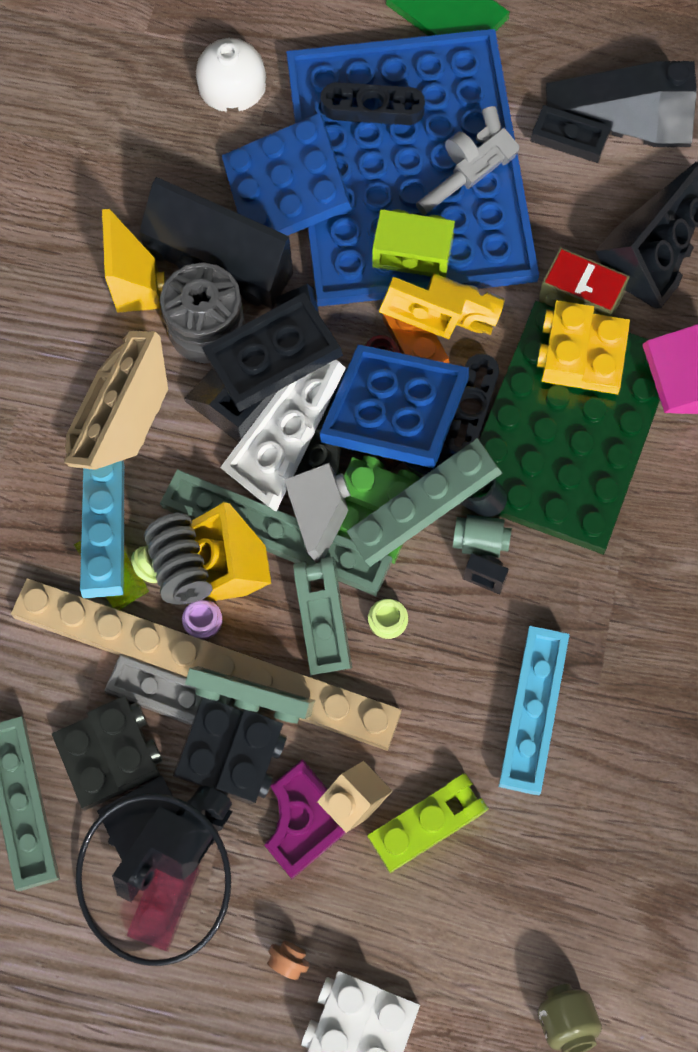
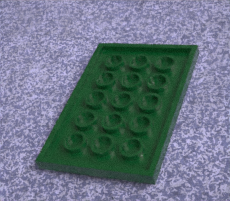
M535 301L479 440L502 472L496 479L507 494L505 508L496 516L604 555L660 402L642 345L649 339L628 332L621 387L618 394L542 382L544 368L537 367L540 345H548L549 333H542L546 310L554 311V307ZM490 488L483 490L479 497L486 495Z

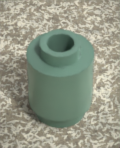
M467 514V518L457 517L453 548L462 549L463 554H475L478 556L486 554L500 558L501 551H509L512 528L504 527L505 519Z

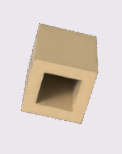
M362 761L342 773L317 802L347 833L367 820L391 794L392 790Z

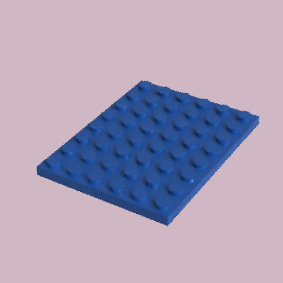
M495 29L286 51L295 123L318 113L321 114L325 121L352 209L308 227L318 307L383 300L393 277L427 289L432 278L431 276L373 267L372 248L380 209L389 211L399 209L409 214L421 216L438 215L447 220L455 221L453 244L446 276L450 280L463 285H473L478 287V289L538 282L539 270L518 153L505 166L501 163L470 189H467L465 185L461 186L426 215L421 214L416 207L418 201L454 174L453 170L456 164L449 156L445 146V142L457 132H463L471 138L477 148L483 145V143L476 140L477 134L486 127L482 113L483 109L495 106L501 128H505L515 140ZM335 82L413 87L420 90L425 97L424 116L421 121L413 125L331 120L321 110V92L325 86ZM335 98L333 105H340L341 98ZM353 98L352 107H357V98ZM369 98L363 102L364 107L370 110L378 109L383 104L377 98ZM389 101V109H393V101ZM405 103V109L412 110L413 103Z

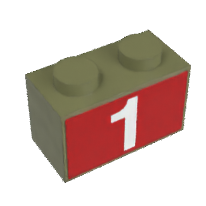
M560 247L542 282L538 301L555 307L556 300L594 306L593 314L613 317L623 298L630 276Z

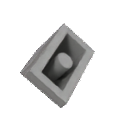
M329 463L284 480L307 553L316 563L325 558L349 511L345 497L351 496L343 473L336 475Z

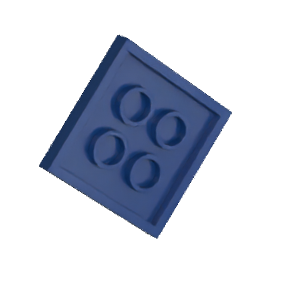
M320 113L221 155L238 214L287 236L352 209L328 130Z
M358 344L320 431L321 443L435 469L469 379V368Z

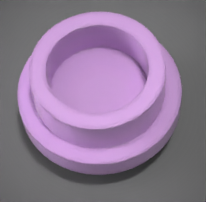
M203 599L190 603L182 615V624L185 631L189 635L202 640L216 635L222 626V613L219 607L209 600Z

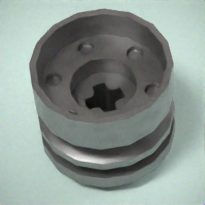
M197 263L186 265L175 271L164 283L160 302L170 342L176 351L188 360L204 364L209 363L202 347L245 325L237 282L229 272L218 265Z

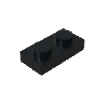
M543 105L532 131L530 142L599 163L612 126Z

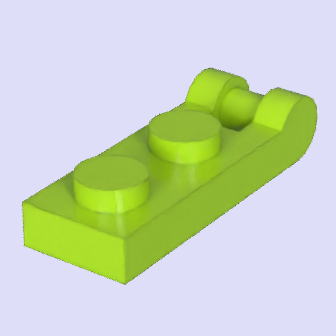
M466 773L458 776L437 792L367 835V838L389 873L397 870L489 810L482 798L477 799L471 790L472 782ZM454 797L458 798L464 808L456 815L452 813L446 803Z

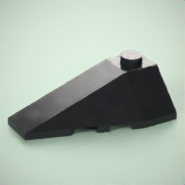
M656 61L546 83V106L612 126L610 130L612 131V136L623 138V135L632 136L644 140V145L652 147H691L697 95L694 61Z
M698 162L693 163L618 225L595 251L602 265L630 276L625 291L655 309L662 308L678 288L683 276L679 272L684 258L691 256L694 248L690 241L695 228L698 227Z

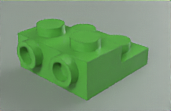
M363 456L362 460L352 457L344 475L351 496L345 497L349 511L337 535L351 540L347 533L350 528L420 479L419 476L408 470H399L398 474L383 469L384 464L380 460L371 456ZM403 544L388 554V556L392 557L393 564H395Z

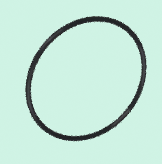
M158 793L134 795L109 807L88 830L77 859V897L83 916L94 935L117 956L145 966H165L178 963L200 951L213 938L224 920L231 894V869L227 851L212 823L189 803L176 797ZM137 801H167L191 812L205 825L213 836L224 866V897L214 925L208 934L193 948L167 959L139 958L113 945L94 923L83 894V861L93 834L109 815L119 808Z

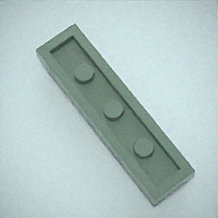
M477 438L350 528L347 533L364 561L369 566H372L501 475L502 472Z
M22 716L0 722V820L15 890L18 892L60 880L27 725Z

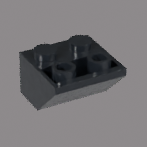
M212 368L188 393L184 400L239 443L277 392L239 412Z

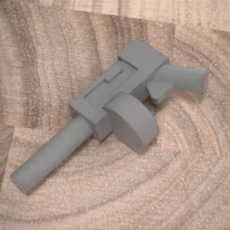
M495 106L482 110L486 127L476 136V140L483 143L479 148L463 132H457L445 142L446 150L456 164L453 170L454 174L416 203V207L421 214L426 215L461 186L465 185L467 189H470L502 163L505 166L515 158L519 152V145L505 128H501Z

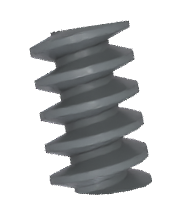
M172 513L158 518L147 527L144 534L146 544L149 546L150 558L153 559L152 566L154 572L157 573L156 580L160 586L161 597L167 603L175 605L198 602L208 597L213 590L211 583L206 581L209 577L208 572L202 568L204 559L202 555L198 554L200 546L194 540L196 533L194 528L190 527L192 524L191 517L184 513Z

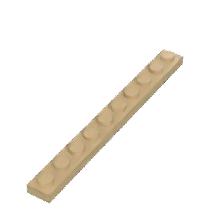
M28 578L11 612V615L17 620L116 655L123 654L187 678L189 668L200 666L313 699L315 703L311 716L306 719L299 718V720L386 751L389 750L402 713V709Z

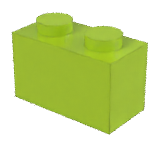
M380 209L372 248L373 267L431 277L435 273L446 278L453 244L455 221L447 220L438 215L421 216L409 214L399 209L392 211Z

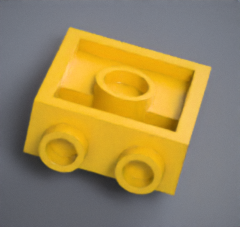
M556 300L554 311L546 310L542 333H549L548 345H540L537 367L544 368L542 382L618 394L621 387L630 319L593 314L594 306Z

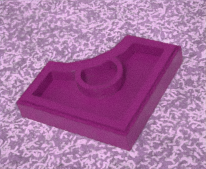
M303 759L271 785V789L278 800L280 817L275 833L264 845L291 879L295 878L346 834L317 802L328 789Z

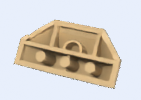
M129 331L123 338L124 343L112 352L98 370L66 434L65 450L67 455L65 456L64 463L69 467L96 470L138 454L168 391L161 338L156 332Z

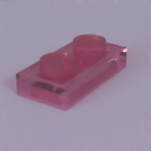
M196 868L187 878L180 880L156 869L151 884L142 895L126 936L169 952L200 870Z

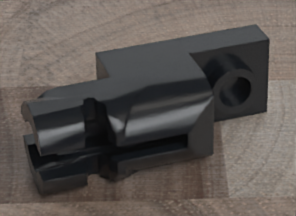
M208 786L198 787L194 795L187 801V803L199 810L217 831L223 829L233 812L230 810L232 806L230 798ZM159 806L112 875L117 896L132 903L140 890L145 891L149 887L156 869L177 879L184 880L196 869L209 847L214 844L213 836L205 825L186 809L181 807L175 814Z

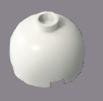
M224 38L208 45L201 54L196 68V80L200 96L207 105L219 111L227 112V108L238 107V111H242L256 104L265 93L266 71L261 55L252 45L241 39Z

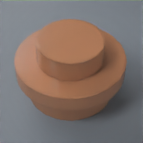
M283 941L281 946L272 944L268 951L271 955L267 962L269 967L287 978L298 980L301 972H307L310 966L304 959L306 952L291 942Z

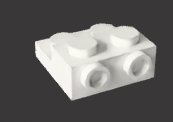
M338 971L335 980L329 977L325 980L318 999V1003L325 1005L319 1023L310 1020L301 1046L308 1048V1052H404L420 1005Z

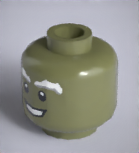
M562 984L549 989L546 992L547 999L540 1004L537 1010L548 1045L552 1049L562 1052H586L595 1047L597 1044L595 1039L602 1031V1024L590 994L585 990L572 989L570 984Z

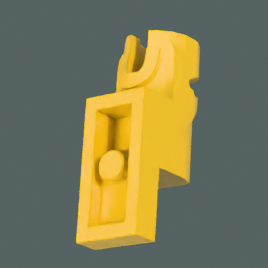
M435 273L427 289L393 277L379 312L446 339L450 338L456 325L476 333L491 335L492 327L496 326L505 299L490 292H486V294L481 296L477 290L478 287L463 285Z

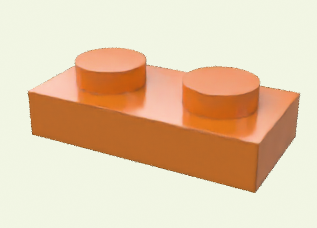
M383 314V321L393 340L398 344L400 353L449 363V357L436 334Z

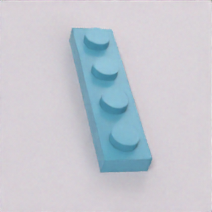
M123 460L96 470L83 468L80 591L83 598L124 595L125 465Z
M529 626L498 787L538 796L541 794L570 634Z

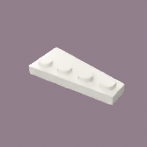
M334 360L277 391L220 468L264 504L277 511L287 491L284 480L294 476L344 373L345 367L339 361Z

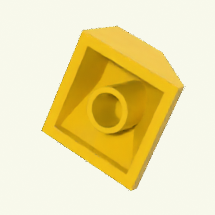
M102 209L105 278L117 313L161 309L160 296L166 282L165 272H158L155 258L110 209Z
M223 502L192 520L190 527L194 528L196 533L194 540L200 546L198 554L202 555L204 559L202 568L207 570L209 577L206 581L211 583L213 589L205 600L218 601L243 597L271 584L265 544L230 503Z

